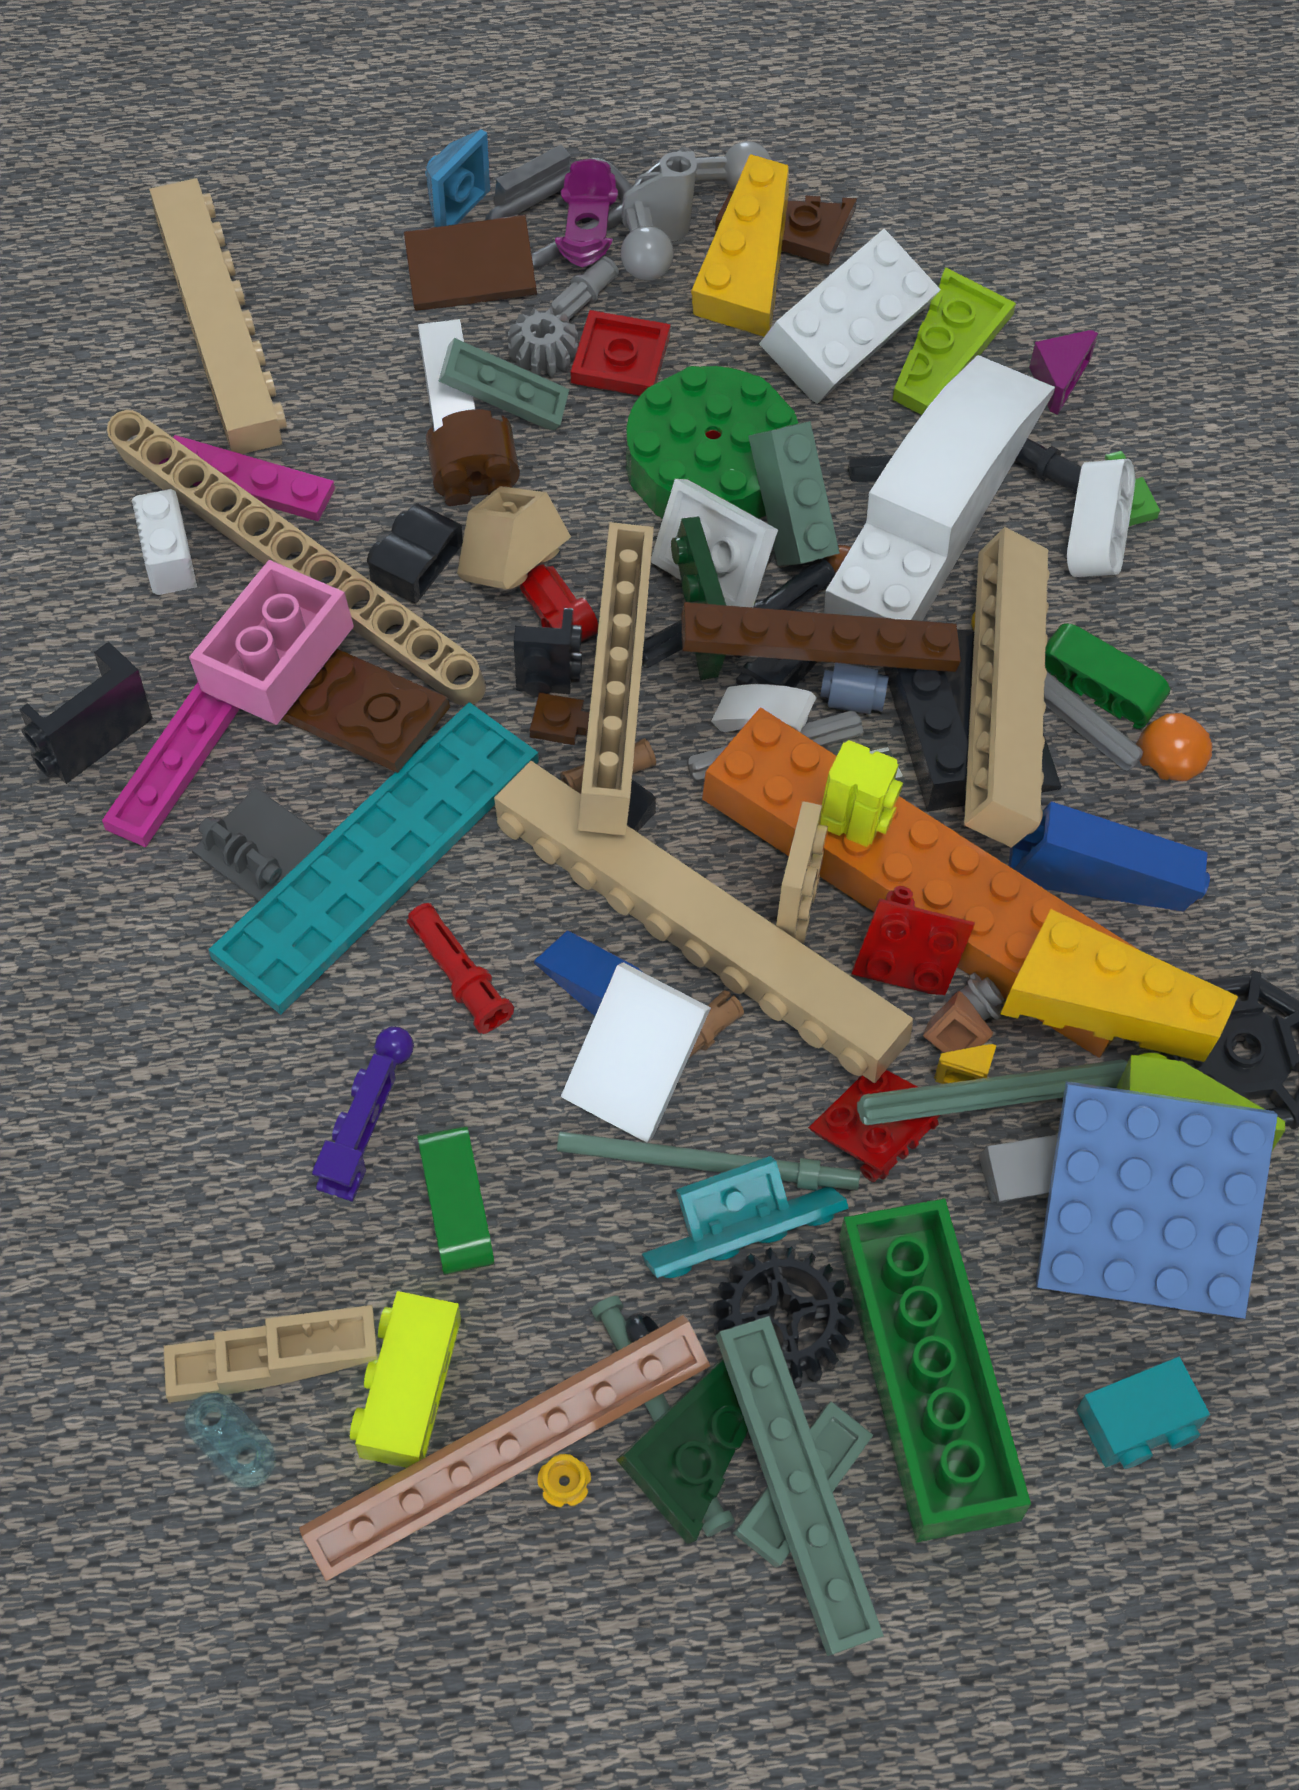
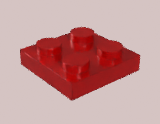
M589 310L570 372L571 383L640 396L648 387L656 384L670 339L671 324Z

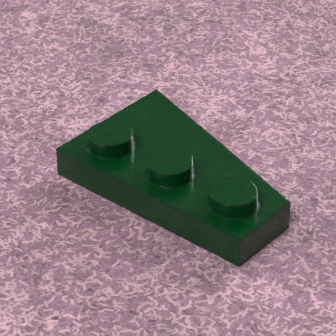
M700 517L682 518L677 536L671 540V553L674 563L679 566L685 602L726 605ZM695 652L700 680L718 677L726 654Z
M723 1357L616 1459L687 1544L697 1540L704 1525L702 1520L712 1499L718 1496L725 1481L723 1476L735 1451L741 1447L748 1432Z

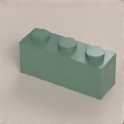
M811 421L749 435L767 521L769 525L778 529L773 544L777 565L802 564L839 554Z

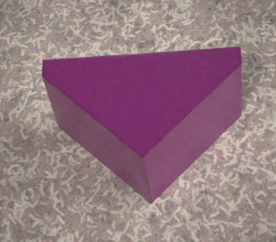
M1087 330L1035 342L1029 368L1034 379L1055 387L1054 393L1047 404L1050 412L1059 414L1091 361L1098 336L1097 332Z

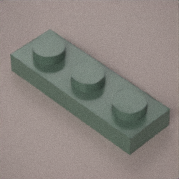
M456 338L448 345L438 380L443 384L549 430H556L561 425L570 390Z
M830 1401L809 1428L833 1492L873 1437V1434ZM767 1486L733 1534L777 1568L791 1551Z

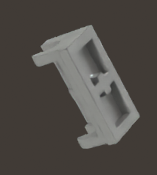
M1058 1134L987 1146L979 1154L991 1202H997L998 1204L1010 1200L1049 1194Z

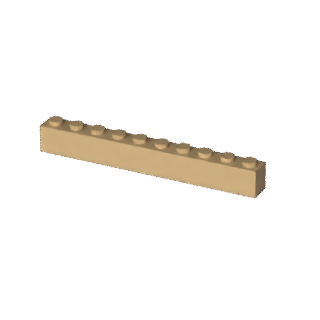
M530 761L494 797L497 824L508 837L515 840L519 837L533 846L534 851L543 861L548 864H558L570 873L572 879L579 886L587 890L592 888L604 896L611 907L622 915L630 914L642 922L646 930L653 937L660 941L668 940L681 949L683 955L697 967L705 966L720 976L724 985L737 994L744 993L758 1002L766 1015L776 1021L784 1020L797 1029L800 1036L809 1045L815 1048L823 1047L829 1051L853 1075H863L875 1083L910 1042L913 1025L912 1017L629 826L626 827V835L578 831L581 794L534 762Z

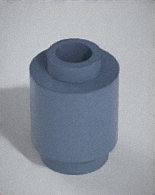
M835 663L834 671L825 670L820 697L829 698L828 707L865 714H871V710L883 712L889 676L878 674V669Z

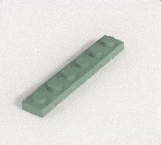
M770 1316L720 1331L715 1337L827 1656L883 1637L882 1629Z

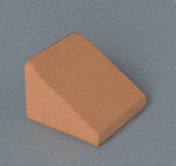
M958 991L930 1019L923 1036L941 1052L945 1053L982 1046L992 1037L993 1032L969 999Z

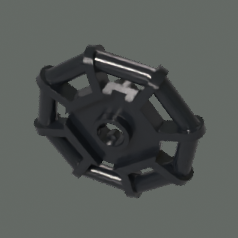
M1251 970L1247 975L1204 980L1234 995L1245 994V1001L1235 1002L1222 1034L1205 1062L1194 1060L1196 1069L1248 1100L1270 1097L1277 1108L1265 1110L1274 1111L1278 1114L1277 1117L1285 1121V1127L1289 1126L1295 1130L1299 1127V1088L1292 1097L1283 1086V1083L1291 1071L1299 1072V1054L1292 1035L1293 1030L1299 1029V1000L1263 979L1261 972ZM1258 998L1288 1017L1283 1019L1276 1014L1275 1018L1264 1013L1265 1007L1258 1003ZM1237 1041H1243L1246 1048H1254L1256 1053L1251 1055L1250 1059H1243L1237 1056L1233 1050L1237 1045ZM1159 1052V1054L1169 1060L1181 1061L1180 1056Z

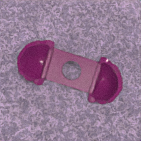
M584 159L573 162L570 166V172L565 175L564 187L561 190V196L569 204L565 237H555V243L560 253L566 259L580 267L590 265L606 254L613 241V238H606L609 209L617 199L618 189L616 188L615 175L611 173L610 165L597 159ZM586 217L594 218L599 222L592 229H581L576 223L578 220Z

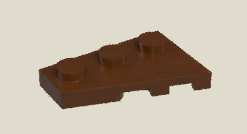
M733 191L729 192L716 217L715 231L719 227ZM805 196V201L788 200L781 251L829 265L856 210L857 198H842V203L821 202V196Z

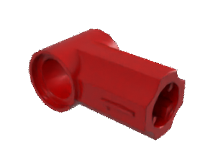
M540 564L528 572L527 579L520 584V589L539 616L542 627L562 629L564 608H573L574 625L582 626L581 642L598 634L599 625L591 606L584 598H575L553 566L548 567Z

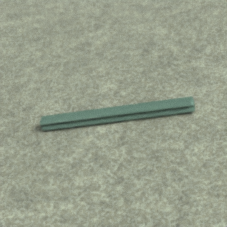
M1120 1059L866 1094L857 1102V1111L863 1124L873 1125L1064 1097L1066 1081L1116 1088L1128 1062Z

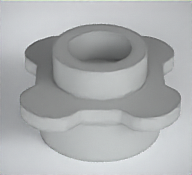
M976 973L971 974V979L967 981L968 985L962 988L960 992L969 999L984 1021L991 1016L998 1020L1001 1017L1000 1013L1002 1011L1000 1003L1004 1001L1001 992L988 977L981 980Z

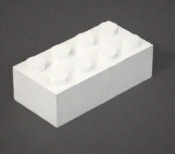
M884 228L779 318L759 344L809 399L818 404L922 312L941 289Z

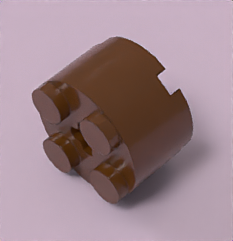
M463 410L442 418L443 426L433 432V426L428 430L426 444L433 485L437 493L444 497L446 505H465L471 501L472 496L490 495L500 486L513 488L518 481L520 470L510 421L502 416V421L492 418L491 411Z

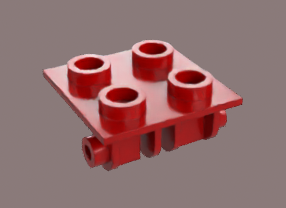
M896 886L894 890L887 893L885 899L879 898L851 974L928 994L945 996L975 926V922L916 908L915 901L912 898L913 892L905 886Z
M886 1070L875 1083L861 1075L808 1128L817 1136L864 1162L860 1167L861 1173L869 1181L875 1182L879 1177L886 1179L889 1176V1171L898 1163L896 1157L905 1159L909 1155L907 1146L915 1149L919 1145V1140L930 1129L933 1130L939 1125L938 1118L941 1115L873 1125L863 1124L857 1111V1102L860 1101L863 1095L918 1087Z

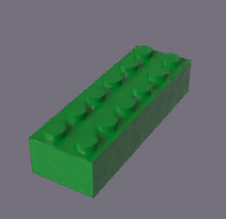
M943 1198L844 1217L839 1243L916 1543L1021 1522L1031 1506V1501L946 1199Z

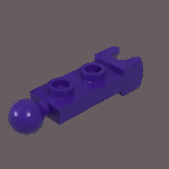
M390 1026L379 1033L374 1046L376 1054H373L367 1070L361 1068L356 1074L351 1090V1096L354 1097L348 1113L341 1112L333 1128L332 1140L335 1143L325 1140L312 1171V1175L319 1177L316 1185L318 1191L354 1201L366 1173L363 1154L395 1082L394 1070L396 1065L406 1062L413 1052V1038L402 1027Z

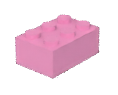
M268 560L189 656L201 691L277 725L353 629L354 625L345 592Z

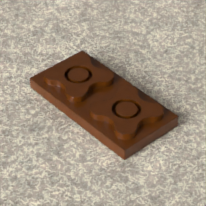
M336 649L281 720L398 773L449 710L450 704L448 697Z

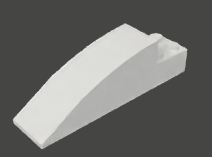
M979 355L959 372L928 406L870 490L866 524L826 589L824 613L923 621L1052 397L1055 387Z

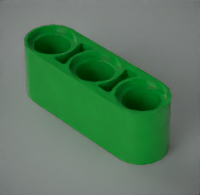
M1069 623L1061 624L1047 641L1045 647V668L1047 672L1055 676L1059 682L1080 696L1084 693L1094 699L1095 702L1093 704L1119 719L1123 716L1133 722L1134 725L1132 727L1135 729L1144 728L1170 694L1168 682L1159 673L1076 625Z
M463 1126L417 1135L443 1275L495 1265L468 1127Z

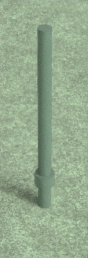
M559 1132L557 1152L718 1173L763 1159L760 1157L568 1132ZM800 1158V1163L776 1160L782 1181L797 1183V1188L817 1191L818 1186L858 1191L859 1170L821 1166V1160Z

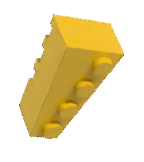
M752 154L749 155L692 287L693 315L763 337L771 329L789 196L788 165Z
M1050 909L1009 992L1000 1015L1013 1018L1025 1015L1042 1019L1043 1025L1063 1029L1064 1025L1093 1031L1094 1037L1111 1041L1114 1037L1139 1042V1046L1142 1048L1205 1062L1219 1040L1238 996Z

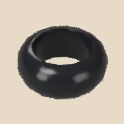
M642 1312L632 1314L627 1319L625 1325L626 1333L631 1343L659 1328L651 1317Z

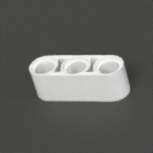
M1129 458L1084 462L1082 465L1067 548V564L1073 577L1117 575L1121 571L1135 490V471Z

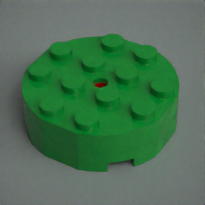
M689 366L648 387L631 409L626 428V470L630 485L654 514L662 519L675 479H688L760 519L766 515L748 436L798 424L796 414L778 392L760 376L729 367Z

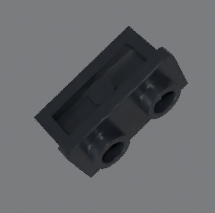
M564 608L562 629L515 626L514 659L516 691H525L534 697H538L539 692L546 694H570L572 679H581L582 652L580 651L582 626L574 625L573 608Z

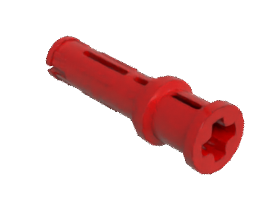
M423 903L414 908L408 915L407 923L416 935L419 936L439 967L452 983V996L457 1003L465 1004L475 1018L473 1025L477 1031L486 1034L507 1022L514 1013V1006L509 999H502L491 984L492 976L488 970L476 966L471 961L431 903Z

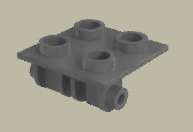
M255 788L223 820L221 818L213 819L207 817L201 822L198 831L202 834V840L192 849V853L259 902L326 837L258 788Z

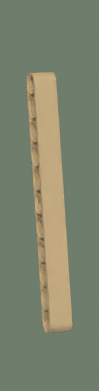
M124 410L111 417L107 425L108 437L121 458L128 465L162 490H175L178 501L264 565L268 560H271L318 581L327 576H335L327 585L345 592L355 632L436 691L448 697L450 701L465 706L468 702L475 704L483 698L486 684L477 660L470 653L140 413L133 410ZM137 435L133 440L127 441L132 436ZM170 458L167 462L159 465V462L163 459ZM202 481L197 487L190 488L195 482ZM235 504L229 511L221 512L226 506ZM268 528L262 535L253 536L259 529ZM301 552L297 558L286 560L291 553ZM369 600L363 608L351 609L358 601ZM396 624L403 625L397 633L385 634L389 627ZM426 650H438L429 659H419L421 653ZM460 675H472L471 679L465 684H453L455 678Z

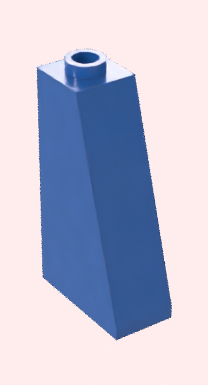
M1052 801L1043 809V817L1039 827L1032 834H1027L1010 848L1008 866L1046 890L1183 912L1197 899H1201L1205 895L1210 882V875L1206 872L1207 852Z

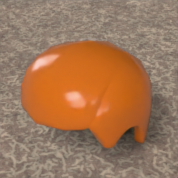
M1182 713L1165 714L1147 725L1136 742V745L1143 750L1140 760L1142 766L1152 767L1158 773L1159 778L1163 780L1188 781L1201 774L1212 757V742L1209 733L1195 719Z

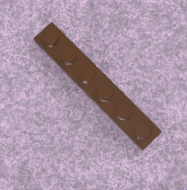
M684 602L681 613L682 649L687 652L956 672L961 661L957 624L689 602Z

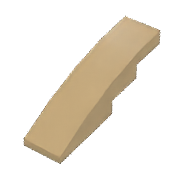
M368 1305L265 1318L266 1326L214 1332V1340L164 1346L166 1398L170 1403L229 1395L307 1379L378 1360L373 1306Z

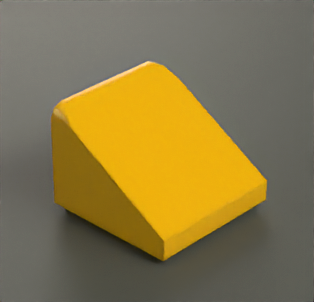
M988 1044L941 1053L934 1076L935 1082L946 1084L987 1078L997 1045Z

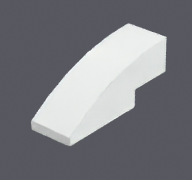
M460 319L418 324L420 349L434 432L443 426L442 418L458 411L475 409L473 396L438 381L448 345L454 338L464 342Z

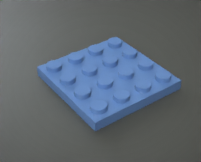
M1066 1081L1036 1275L1037 1288L1245 1319L1278 1114L1270 1110Z

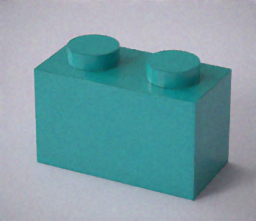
M1180 1356L1084 1395L1076 1409L1105 1468L1121 1462L1124 1469L1132 1468L1147 1461L1153 1456L1150 1449L1168 1442L1171 1449H1177L1193 1442L1200 1437L1198 1429L1201 1428L1210 1416Z

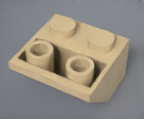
M500 486L468 511L457 571L458 576L466 582L502 589H512L522 584L527 579V573L536 565L555 557L559 552L558 547L571 538L547 492Z

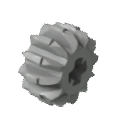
M533 307L530 316L519 314L516 324L510 325L508 332V354L511 357V362H516L517 366L525 370L531 368V372L537 375L541 371H546L552 379L556 373V368L567 372L570 361H574L578 349V332L575 329V324L569 323L566 313L555 316L551 307L545 313H539Z

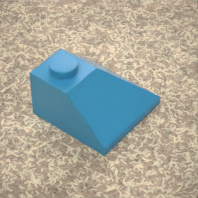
M480 129L449 143L438 155L433 156L428 162L425 174L434 227L458 224L490 191L487 132Z

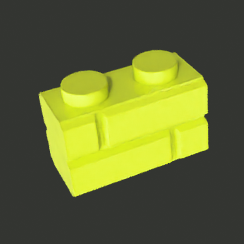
M850 740L845 743L843 742L828 774L819 824L828 826L827 831L838 836L845 833L846 839L865 847L872 844L877 832L886 834L897 807L894 806L903 786V782L895 779L899 766L897 759L878 751L871 754L870 748Z

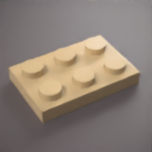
M805 801L802 802L781 886L776 924L778 928L803 944L805 943L811 906L815 902L819 885V873L824 855L823 848L828 826L819 824L822 805Z

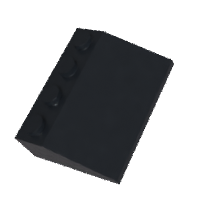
M957 629L961 661L956 672L883 666L885 675L889 676L888 685L927 812L965 806L974 649L973 631ZM1046 739L1042 750L1044 780L1041 786V793L1060 790L1062 787Z

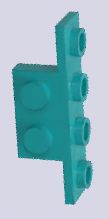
M768 1156L676 1189L689 1237L644 1252L642 1257L646 1266L656 1278L662 1276L665 1278L679 1277L691 1271L692 1265L708 1259L715 1261L729 1259L737 1255L741 1247L755 1242L771 1243L778 1241L788 1234V1230L805 1224L808 1226L825 1224L835 1217V1213L849 1209L847 1199L834 1188L825 1187L788 1201L777 1161Z

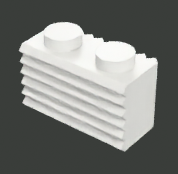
M168 489L135 496L132 499L133 509L152 592L156 595L196 588L197 583L176 491Z

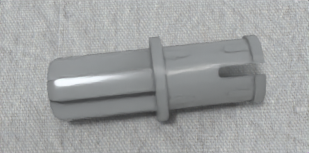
M602 256L582 275H575L571 279V285L552 301L550 305L555 316L566 313L568 320H570L588 302L594 304L598 299V293L618 277L619 270L616 264L607 256Z

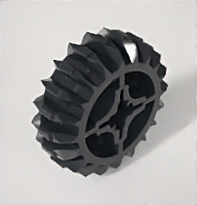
M792 1246L787 1248L784 1259H777L776 1252L770 1247L765 1251L763 1263L750 1253L745 1261L746 1270L734 1265L729 1272L731 1282L720 1283L718 1295L723 1300L713 1303L712 1313L720 1318L714 1323L713 1332L716 1336L720 1331L770 1316L795 1389H797L802 1384V1371H805L811 1380L817 1382L822 1377L821 1365L833 1370L837 1367L839 1361L836 1353L847 1352L850 1341L845 1335L853 1332L855 1322L846 1315L852 1312L853 1301L852 1299L841 1297L846 1289L844 1280L828 1282L833 1272L830 1264L824 1265L818 1270L813 1268L816 1258L813 1252L807 1254L804 1261L801 1262L795 1260L796 1252ZM787 1283L797 1285L807 1290L813 1296L800 1297L790 1290ZM768 1284V1300L761 1305L753 1306L752 1312L740 1314L741 1306L746 1298L756 1289ZM778 1299L781 1310L788 1311L787 1317L793 1314L789 1333H787L786 1324L779 1322L780 1316L774 1319ZM826 1320V1329L820 1338L812 1345L799 1350L797 1345L798 1333L803 1329L813 1327L815 1321Z

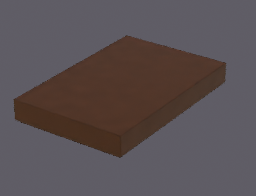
M526 215L404 232L415 311L537 295Z

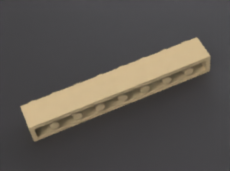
M197 178L150 188L155 217L230 450L245 454L281 445L280 429L287 427L285 415L280 402L272 403L271 397L276 396L274 382L270 371L262 372L260 366L266 365L263 349L259 340H251L250 336L255 335L253 320L249 310H241L240 306L245 305V299L240 281H231L230 276L235 275V269L230 251L222 252L220 248L226 246L220 222L212 223L211 218H216L210 193L202 194Z
M609 522L578 831L626 835L654 527Z
M1004 527L978 554L964 826L1012 848L1027 834H1032L1039 827L1043 817V810L1041 809V786L1044 780L1042 750L1045 744L1043 715L1046 709L1044 681L1047 675L1045 647L1048 641L1046 614L1049 607L1047 602V582L1050 573L1048 570V549Z

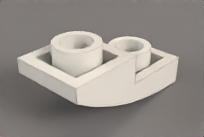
M749 684L731 686L727 688L711 722L723 732L740 730L761 707L800 732L808 720V715L816 700V696L811 691L780 685Z

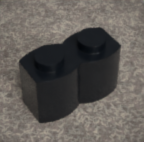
M419 503L414 504L406 512L403 511L396 517L392 525V533L382 541L374 543L367 557L370 581L413 603H417L422 598L439 573L443 571L463 544L462 524Z

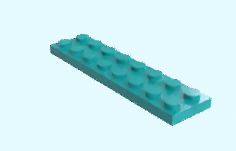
M468 702L410 757L398 773L395 772L213 944L208 949L211 959L281 1015L495 806L494 797L530 761L535 764L539 762L538 752L472 703Z

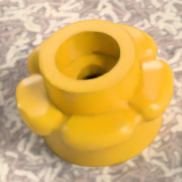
M559 1454L552 1457L547 1464L541 1467L537 1478L538 1486L544 1491V1500L555 1507H562L564 1504L576 1506L581 1503L588 1494L587 1484L591 1482V1474L587 1465L570 1454ZM567 1477L570 1480L569 1484L562 1486L559 1483L560 1478Z

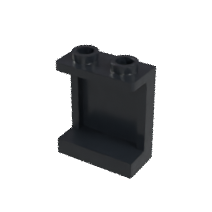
M107 642L94 652L102 677L47 717L39 715L28 703L19 709L26 725L21 729L22 733L35 749V752L31 754L33 761L46 776L49 777L55 773L65 784L153 719L138 668L110 642Z

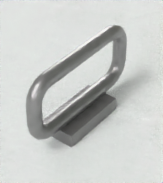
M560 144L497 178L494 205L496 207L487 214L485 220L515 216L562 190L565 175L570 172L571 155ZM588 158L607 162L610 165L611 173L615 175L616 188L618 189L621 203L609 211L607 230L622 223L623 197L632 188V185L610 162L600 158ZM593 219L579 228L592 229L599 222ZM555 241L531 253L534 270L541 268L563 256Z

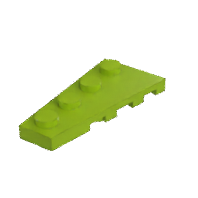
M946 267L939 285L941 290L931 300L929 311L924 322L922 321L913 349L909 352L893 393L892 400L920 415L925 412L942 389L977 355L980 356L1014 315L1016 306L1015 302Z

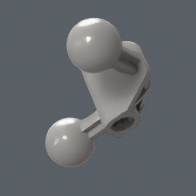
M743 141L733 145L724 157L695 158L694 151L688 147H681L677 152L664 155L656 162V165L651 167L646 173L641 174L635 180L634 186L623 197L622 222L629 229L630 233L622 243L621 260L627 272L633 277L644 281L655 280L663 276L669 270L674 257L671 241L683 239L689 232L695 181L725 180L726 184L734 191L749 155L752 154L772 160L768 151L756 142Z

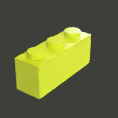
M397 1291L393 1307H384L378 1327V1338L384 1339L378 1360L368 1362L364 1378V1388L370 1389L365 1409L356 1408L350 1428V1440L356 1441L355 1445L359 1458L407 1468L426 1457L461 1322L458 1303Z

